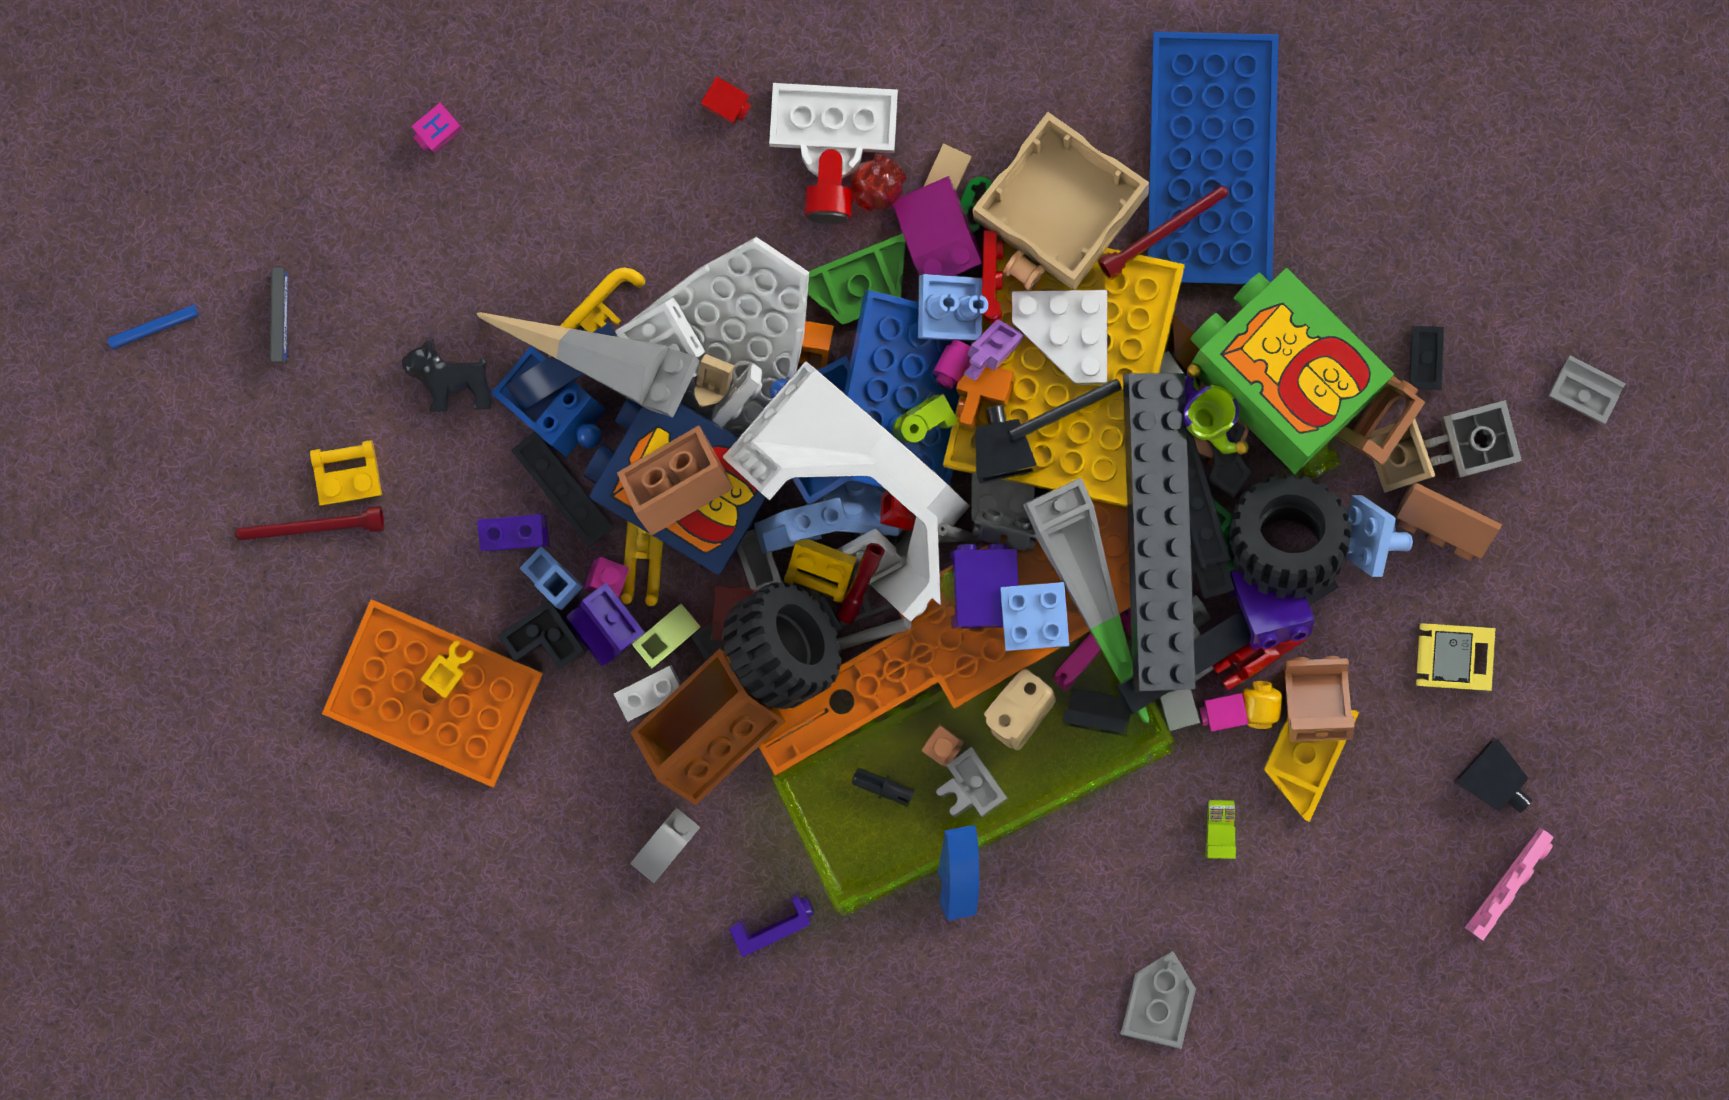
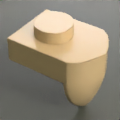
M705 354L700 362L694 389V396L700 407L714 405L726 396L730 389L734 365Z

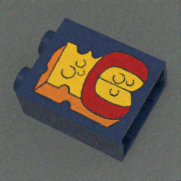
M628 398L615 420L617 424L628 430L615 452L601 444L583 474V477L596 484L589 498L649 533L635 514L617 472L699 425L723 465L734 488L652 536L720 575L767 499L723 458L740 436L724 426H719L712 419L682 401L672 418L648 410Z

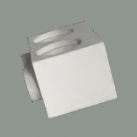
M672 665L614 693V696L628 722L658 707L681 683Z

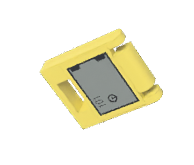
M1420 623L1419 630H1432V636H1419L1417 673L1429 674V680L1416 679V686L1492 691L1496 628ZM1476 643H1488L1486 674H1474Z

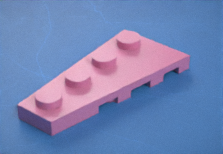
M1541 828L1536 831L1465 928L1481 940L1485 939L1503 911L1514 900L1520 886L1530 879L1534 873L1533 867L1539 858L1543 860L1551 851L1553 845L1550 842L1554 838L1552 835Z

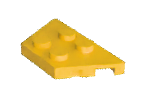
M1351 710V715L1354 716L1355 723L1359 712ZM1286 718L1265 764L1264 771L1302 818L1310 822L1346 740L1289 742L1288 718Z

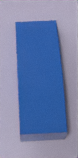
M975 825L945 830L938 869V874L942 880L939 904L947 921L977 915L979 853Z

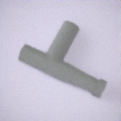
M946 523L938 525V534L944 536L939 543L963 542L975 545L978 542V536L972 535L973 532L952 527Z

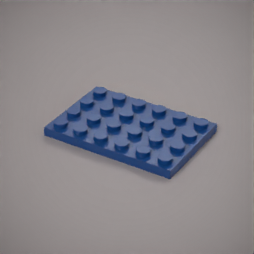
M865 290L844 394L893 436L895 420L932 395L944 394L955 414L960 397L956 390L957 386L949 389L940 385L936 381L937 376L933 373L946 346L951 345L952 341L918 338L919 302ZM961 341L970 347L973 342ZM935 426L927 431L921 441L916 443L900 442L950 486L953 469L944 467L943 462L952 426L949 428H938V426ZM855 476L849 480L884 488L870 476Z

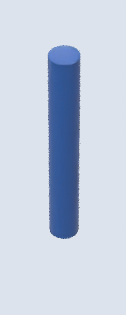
M193 304L108 338L109 345L112 349L195 318L199 316L196 305Z

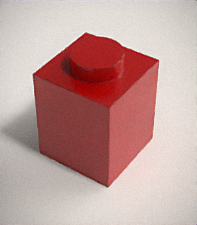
M717 76L701 102L702 107L735 125L738 119L743 122L752 106L748 104L750 100L748 94Z

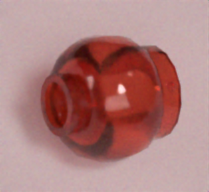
M875 154L871 160L862 162L853 172L850 180L851 189L854 192L852 198L860 207L867 211H872L873 209L887 210L899 199L902 193V185L907 179L906 175L891 159L881 154Z

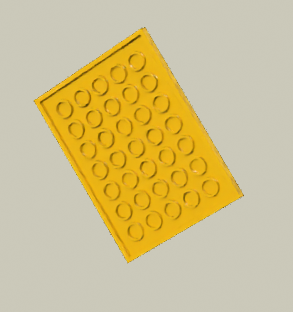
M1005 242L1004 259L998 260V271H1004L1011 257L1017 252V250ZM1107 248L1101 255V257L1107 254L1108 252L1112 254L1114 252L1119 253L1121 251ZM1138 255L1125 264L1126 267L1122 269V274L1113 280H1109L1105 276L1098 261L1094 264L1075 290H1107V383L1118 379L1122 390L1026 435L1038 467V472L1001 480L1052 491L1073 480L1082 478L1091 500L1127 507L1123 374L1160 373L1185 264ZM1044 271L1040 281L1031 291H1070L1072 289ZM1003 273V290H997V301L1000 303L1003 314L1001 321L1018 330L1012 323V291L1028 290L1025 289V284L1013 275L1007 276ZM982 313L983 334L992 324L985 320ZM1025 335L1020 345L998 366L999 368L1014 372L1015 382L1007 408L1004 407L1007 421L1019 419L1021 424L1101 386L1075 385ZM960 395L958 405L960 400H966V397ZM982 402L975 429L988 425L985 409L997 405ZM960 422L952 426L943 462L944 467L976 474L975 430L971 431L962 428Z

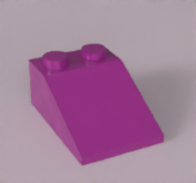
M950 176L892 201L919 276L923 274L955 276L983 263V252Z

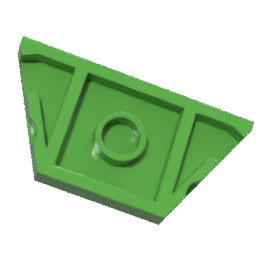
M904 234L808 271V295L841 325H846L859 319L865 290L901 298L906 242Z

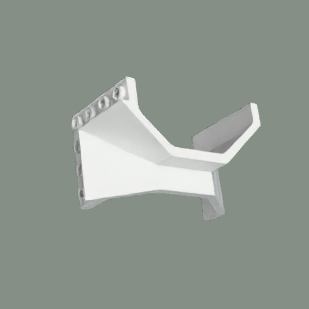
M805 362L725 453L723 458L769 500L787 480L794 477L870 476L915 514L916 520L913 532L908 531L895 546L897 548L896 553L899 556L904 555L906 557L904 565L870 583V585L909 621H912L916 616L921 615L925 611L927 603L931 598L941 605L938 543L944 536L938 534V525L946 523L949 526H953L970 505L877 421L819 371Z

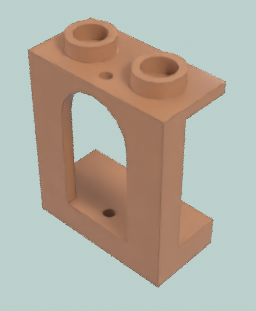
M1393 376L1383 390L1372 400L1353 430L1344 427L1335 437L1352 450L1383 465L1425 402L1416 395L1418 392L1417 388L1404 380L1401 382ZM1406 398V407L1402 415L1379 447L1369 439L1370 435L1389 407L1396 400Z

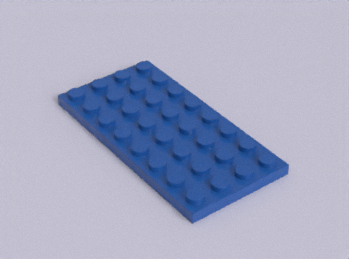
M1153 32L1148 233L1219 186H1225L1228 189V195L1224 199L1147 249L1148 257L1185 264L1181 283L1245 285L1259 272L1270 283L1273 281L1278 34Z

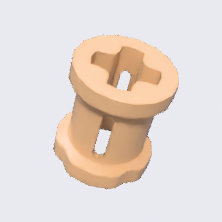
M1018 250L1007 263L1003 273L1007 276L1013 275L1025 284V289L1031 291L1043 276L1045 267L1034 265L1024 257V253L1021 250Z

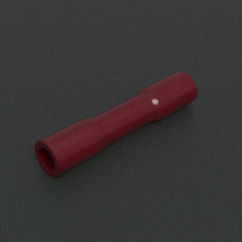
M870 543L865 549L858 565L856 576L837 612V617L842 622L852 623L855 620L870 580L876 573L885 553L884 548L879 544Z

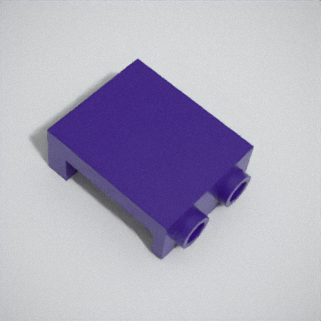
M537 514L477 520L481 551L550 546L547 515Z
M974 544L958 545L957 550L949 553V560H953L955 615L951 616L952 629L1003 628L1000 588L1018 586L1017 549H1007V544L988 545V550H976V545Z
M1236 570L1230 571L1234 590L1229 592L1231 597L1237 596L1251 633L1250 645L1252 649H1269L1278 643L1289 640L1301 641L1311 635L1314 617L1305 594L1303 598L1293 599V595H1285V599L1275 597L1276 593L1268 591L1267 594L1258 591L1259 586L1255 583L1250 586L1243 580L1244 572L1239 574Z
M607 583L579 603L580 606L565 617L568 624L601 666L606 665L645 633Z
M800 892L794 893L792 901L798 913L754 934H750L743 918L731 923L729 930L741 956L744 957L811 925V916L814 915L815 911L808 896L801 897Z

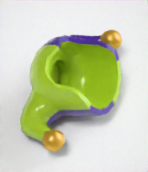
M1191 364L1187 368L1188 374L1185 377L1186 405L1183 410V418L1186 429L1198 439L1210 441L1223 454L1234 452L1239 454L1247 453L1248 444L1243 440L1239 442L1233 441L1229 430L1236 423L1239 416V406L1236 398L1230 391L1221 386L1211 385L1200 389L1196 377L1201 374V369L1197 364Z

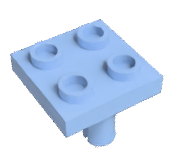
M920 275L918 338L975 342L982 335V313L988 309V301L982 296V278Z
M1352 495L1350 506L1347 510L1352 533L1346 559L1372 577H1383L1388 551H1410L1413 543L1412 536L1408 532H1396L1394 525L1396 518L1364 496Z
M1064 582L1000 588L1005 651L1069 646Z

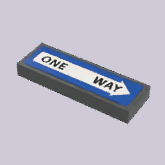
M285 268L271 269L270 360L274 363H287L288 270Z

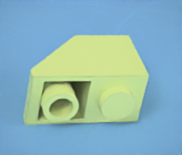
M681 603L632 645L648 665L653 668L701 628V626Z

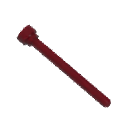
M1219 186L1121 252H1114L1112 254L1108 252L1097 260L1102 272L1109 280H1113L1122 274V269L1126 267L1125 264L1224 199L1228 195V189L1225 186Z
M381 506L368 507L367 511H362L361 515L238 528L235 531V537L238 540L357 527H363L364 530L369 529L370 532L384 531V516Z

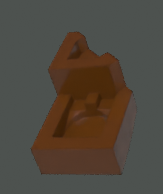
M1173 315L1168 350L1172 351V357L1187 371V368L1200 349L1190 340L1194 333L1177 316Z

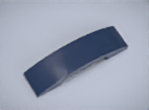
M610 323L593 331V333L618 337ZM551 356L508 383L507 386L521 410L524 411L582 376L583 373Z

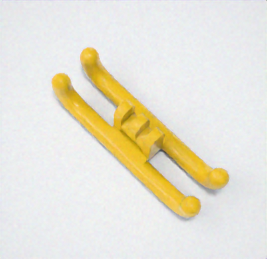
M631 268L615 269L604 278L560 327L577 330L582 326L587 332H593L599 326L606 325L604 321L608 317L614 324L618 325L621 320L602 302L622 282L627 281L641 288L645 285V278Z
M627 521L624 566L629 567V571L621 591L620 601L623 604L632 602L637 558L649 559L645 603L648 606H654L659 596L663 541L651 536Z

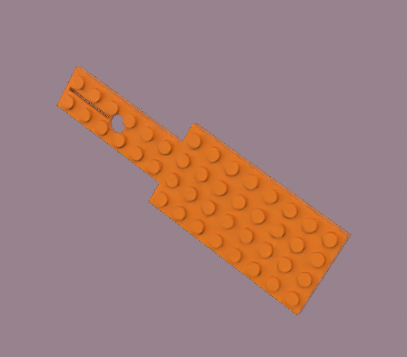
M1092 500L1118 611L1121 614L1131 608L1127 507ZM1007 535L1001 536L1000 544H1006ZM1037 539L1034 550L1027 549V552L1017 550L1018 586L1061 583L1059 576ZM988 545L979 550H988ZM953 565L939 572L941 605L931 598L927 603L925 611L910 621V630L894 634L842 664L838 670V676L835 682L831 684V687L795 708H778L786 722L769 736L759 748L774 775L777 776L938 682L951 705L956 709L1062 647L1005 651L1004 628L952 629L951 616L955 615ZM1065 588L1069 643L1090 632ZM899 612V614H900V616L902 617V619H903V618H906L904 615H902V614ZM840 689L849 691L854 698L853 708L845 714L835 713L830 707L831 695Z

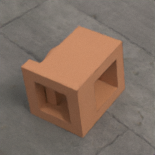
M939 723L921 747V751L940 765L943 764L946 767L958 754L964 741Z

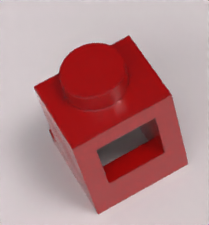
M884 492L881 495L880 524L913 532L916 515L890 492Z

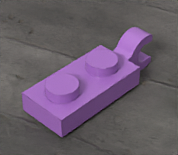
M997 319L971 345L968 356L971 357L969 361L971 365L964 375L976 381L985 367L995 371L1020 345L1024 334Z

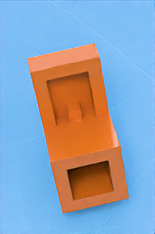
M985 367L976 381L966 375L960 379L956 390L958 395L966 397V400H960L956 417L960 418L959 422L962 428L971 431L975 430L982 402L1003 405L1007 408L1015 382L1013 371L999 367L994 371L989 367Z

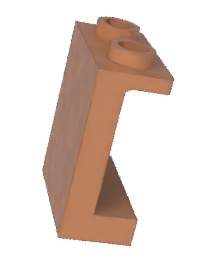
M1327 656L1323 659L1309 660L1306 657H1296L1286 661L1284 681L1289 742L1352 740L1355 724L1354 716L1351 715L1348 681L1349 661L1347 658L1341 659L1338 656Z

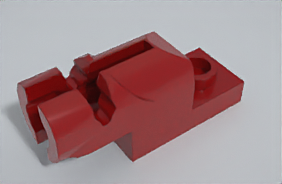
M1306 639L1281 642L1269 649H1252L1250 643L1215 663L1212 667L1216 673H1220L1231 666V664L1234 665L1236 668L1235 672L1221 681L1229 691L1281 658L1282 655L1303 643Z

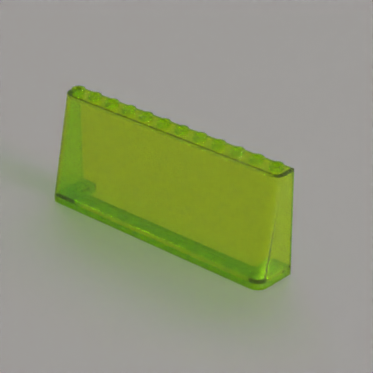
M1090 631L1069 643L1068 647H1062L1025 668L1052 688L1056 701L1020 750L1011 749L994 737L991 733V728L986 724L987 717L984 716V713L998 695L1017 675L1015 674L956 709L953 708L944 691L935 695L932 692L926 693L915 700V705L907 709L901 706L890 711L887 714V719L879 723L873 720L859 728V733L851 737L846 735L832 743L833 746L823 751L820 750L777 776H771V779L836 912L841 916H845L939 869L945 830L975 825L979 850L1173 752L1176 749L1175 741L1155 702L1153 701L1146 706L1149 723L1142 721L1138 712L1131 714L1127 737L1064 725V711L1068 709L1072 689L1121 697L1115 687L1120 684V681L1102 651L1076 678L1075 684L1066 692L1052 680L1059 667L1091 633ZM939 723L964 741L955 758L969 748H974L1008 798V800L983 817L974 805L959 816L953 817L950 814V808L957 803L956 794L951 793L946 797H941L936 793L939 787L955 778L947 766L940 765L921 751V747ZM857 768H862L884 778L888 775L890 780L914 788V794L911 801H909V806L904 807V805L884 797L878 799L877 794L853 785L852 778Z

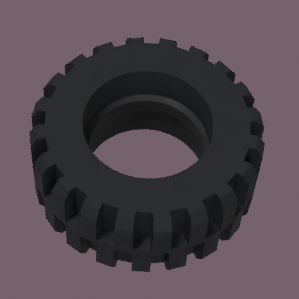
M1285 474L1282 479H1278L1277 475L1267 477L1265 484L1262 481H1258L1251 486L1250 492L1245 491L1239 498L1238 505H1235L1228 536L1230 558L1234 559L1233 566L1237 573L1241 574L1244 572L1243 580L1250 586L1255 583L1259 586L1258 591L1264 594L1270 591L1276 593L1275 597L1285 599V595H1293V599L1303 598L1305 592L1314 595L1321 591L1322 585L1328 587L1333 583L1335 576L1339 575L1343 569L1352 533L1351 523L1348 521L1349 513L1345 506L1340 507L1341 499L1334 492L1329 494V487L1321 482L1317 485L1312 483V478L1303 476V479L1294 478V474ZM1292 520L1308 527L1316 536L1318 544L1305 552L1287 553L1272 547L1264 539L1260 530L1274 521Z
M780 582L765 585L734 604L726 615L722 640L726 642L724 651L731 661L729 666L732 672L737 673L740 684L743 687L746 686L754 698H761L762 703L774 706L775 708L787 709L795 708L831 687V684L835 682L838 676V670L841 666V658L839 657L841 646L836 640L838 635L836 629L829 622L830 617L820 609L818 601L808 597L809 593L803 589H796L795 585Z

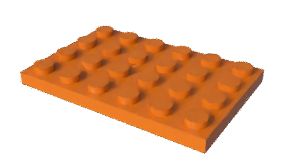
M371 599L322 714L494 788L543 672L518 661L515 662L511 658ZM459 640L461 643L456 649L457 655L465 657L469 650H472L474 655L470 661L460 664L458 668L465 672V674L448 697L444 698L420 679L439 654L447 659L451 644Z

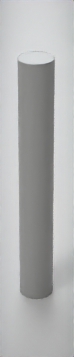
M903 618L836 638V640L840 643L841 650L910 630L911 622L907 618Z

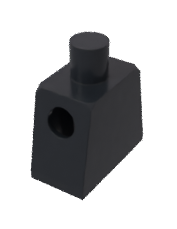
M1003 405L985 409L988 425L975 429L976 474L979 483L982 484L1038 472V467L1026 436L1014 442L1008 437L1007 430L1020 425V420L1007 421Z
M1492 738L1453 781L1456 785L1498 811L1508 802L1516 811L1522 813L1532 802V799L1520 789L1529 778L1503 744L1496 738Z

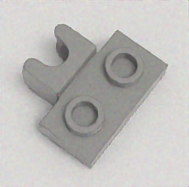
M972 747L946 765L955 778H952L936 790V793L941 797H946L951 793L956 794L957 803L950 808V814L953 817L959 816L973 805L983 817L1008 800Z

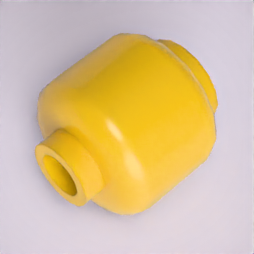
M1255 681L1253 686L1243 690L1242 696L1248 721L1247 725L1249 727L1268 729L1272 727L1273 723L1279 721L1282 694L1277 689L1272 688V683Z

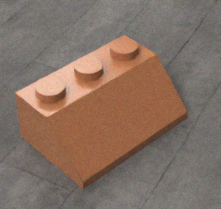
M699 425L617 472L635 514L651 536L734 488L723 465Z
M1418 483L1409 484L1394 515L1400 521L1398 527L1412 534L1419 530L1428 535L1426 538L1428 542L1441 548L1446 543L1456 548L1455 555L1470 562L1473 557L1477 559L1483 557L1502 524Z

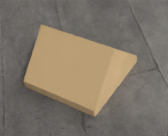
M1416 419L1412 421L1385 463L1382 465L1374 461L1384 493L1435 476ZM1395 423L1374 430L1369 439L1380 447Z

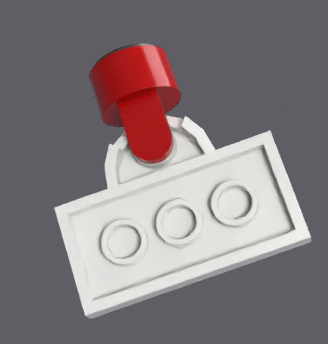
M773 83L769 145L770 147L801 148L803 162L808 170L818 177V185L806 188L805 216L808 220L822 224H841L851 219L853 191L850 188L841 186L842 179L853 173L858 167L863 152L894 153L898 90Z

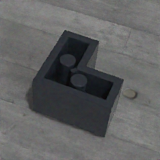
M549 600L498 635L515 662L521 660L542 645L558 669H562L588 651L559 608L555 607Z

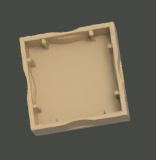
M1047 112L1022 144L1014 161L998 175L974 206L973 220L988 231H997L998 238L1015 250H1021L1029 260L1038 266L1042 265L1045 267L1046 272L1072 290H1075L1147 197L1149 182L1115 158L1095 149L1082 135Z

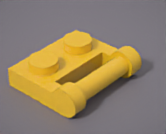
M372 440L363 441L362 445L323 452H321V449L310 451L320 506L382 495ZM365 457L366 466L325 473L324 464Z
M807 538L798 540L794 545L784 582L791 585L797 583L834 597L833 601L842 603L851 581L857 557ZM799 569L810 572L812 574L818 575L820 577L826 578L839 584L835 585L830 582L821 580L819 578L800 572Z

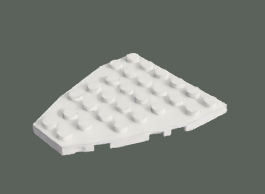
M755 237L698 268L632 320L674 297L705 350L697 359L701 362L705 354L734 365L730 387L751 363L762 369V388L755 398H748L745 401L741 413L735 420L729 419L724 425L725 428L741 436L772 401L770 396L772 383L778 379L789 381L797 371L805 333L809 272ZM696 375L691 379L681 401L712 419L714 405L700 407L695 399L694 389L698 377Z

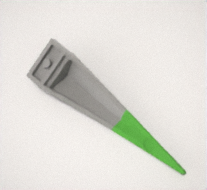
M1078 478L1023 504L1034 528L1036 539L1061 582H1064L1068 594L1121 683L1133 676V662L1108 571L1095 508L1082 478ZM1145 706L1137 712L1142 721L1149 723V716Z

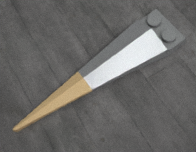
M482 312L477 313L478 317L571 366L646 409L672 418L700 362L695 356L670 349L665 345Z

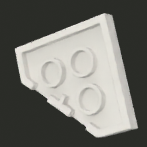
M1107 290L1012 291V323L1075 385H1103L1107 383Z

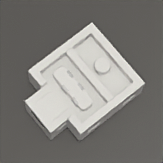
M674 297L615 330L618 337L665 345L670 349L695 356L696 358L705 352ZM699 364L693 374V377L698 375L700 367Z

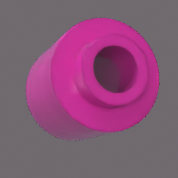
M953 340L951 345L946 346L933 370V373L937 376L936 381L940 385L949 389L957 386L965 371L971 365L969 362L971 357L968 356L969 345Z

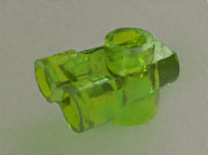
M1326 444L1302 469L1306 477L1314 479L1324 472L1336 468L1341 464V461L1336 451H1330Z

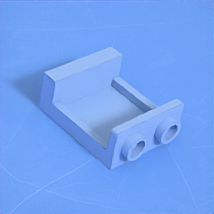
M839 497L782 511L755 523L754 526L762 554L793 547L798 540L806 538L812 541L822 539V534L847 528V522Z

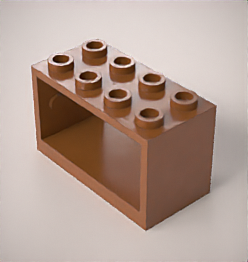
M722 649L717 650L631 731L657 781L694 805H697L786 722L778 708L762 703L761 698H754L749 693L750 690L740 684L737 673L732 672L729 666L731 663L729 656H726Z

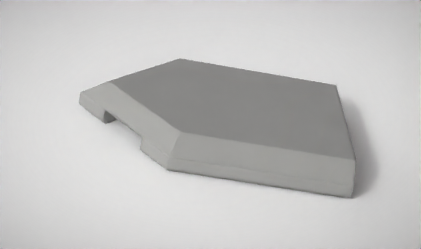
M1173 951L1135 973L1121 1035L1182 1049L1196 988Z

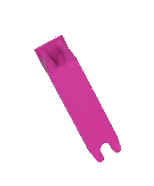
M1092 633L1059 667L1055 677L1052 678L1065 692L1075 684L1076 678L1102 651Z

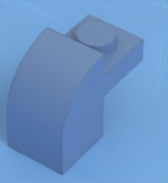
M542 546L520 567L535 583L534 586L560 610L583 588L582 584Z

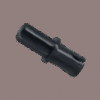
M857 768L852 778L853 785L877 794L878 799L884 797L904 805V807L909 806V801H911L915 790L890 780L888 775L884 778L862 768Z

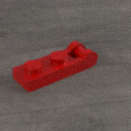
M984 231L982 296L988 301V309L983 314L985 320L990 324H993L997 319L1001 321L1003 316L1000 303L997 301V290H1003V271H998V260L1004 259V241H999L997 231Z

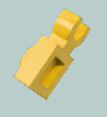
M459 640L451 644L449 657L446 659L439 654L420 679L444 698L448 697L465 674V672L458 668L460 664L470 661L474 655V652L469 650L465 657H459L456 653V649L461 643Z

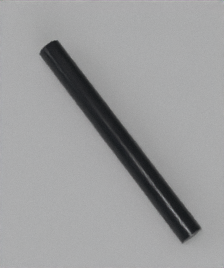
M1118 379L1105 383L1007 430L1008 437L1014 442L1122 390L1121 384Z

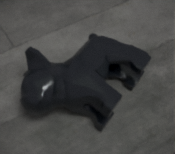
M427 338L423 346L413 349L403 357L402 367L405 373L423 382V385L432 395L433 402L430 405V412H447L449 395L466 388L476 398L473 402L475 410L491 408L492 391L488 386L486 376L487 361L485 358H481L479 362L467 363L444 361L436 351L434 341L431 338Z

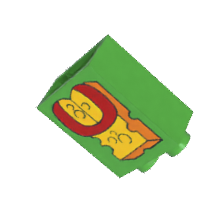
M1286 268L1271 283L1260 272L1257 273L1233 298L1243 308L1234 318L1227 323L1215 313L1192 335L1190 340L1200 350L1191 364H1197L1200 367L1201 374L1197 377L1206 386H1221L1231 392L1239 406L1238 418L1296 474L1383 390L1394 376V373Z

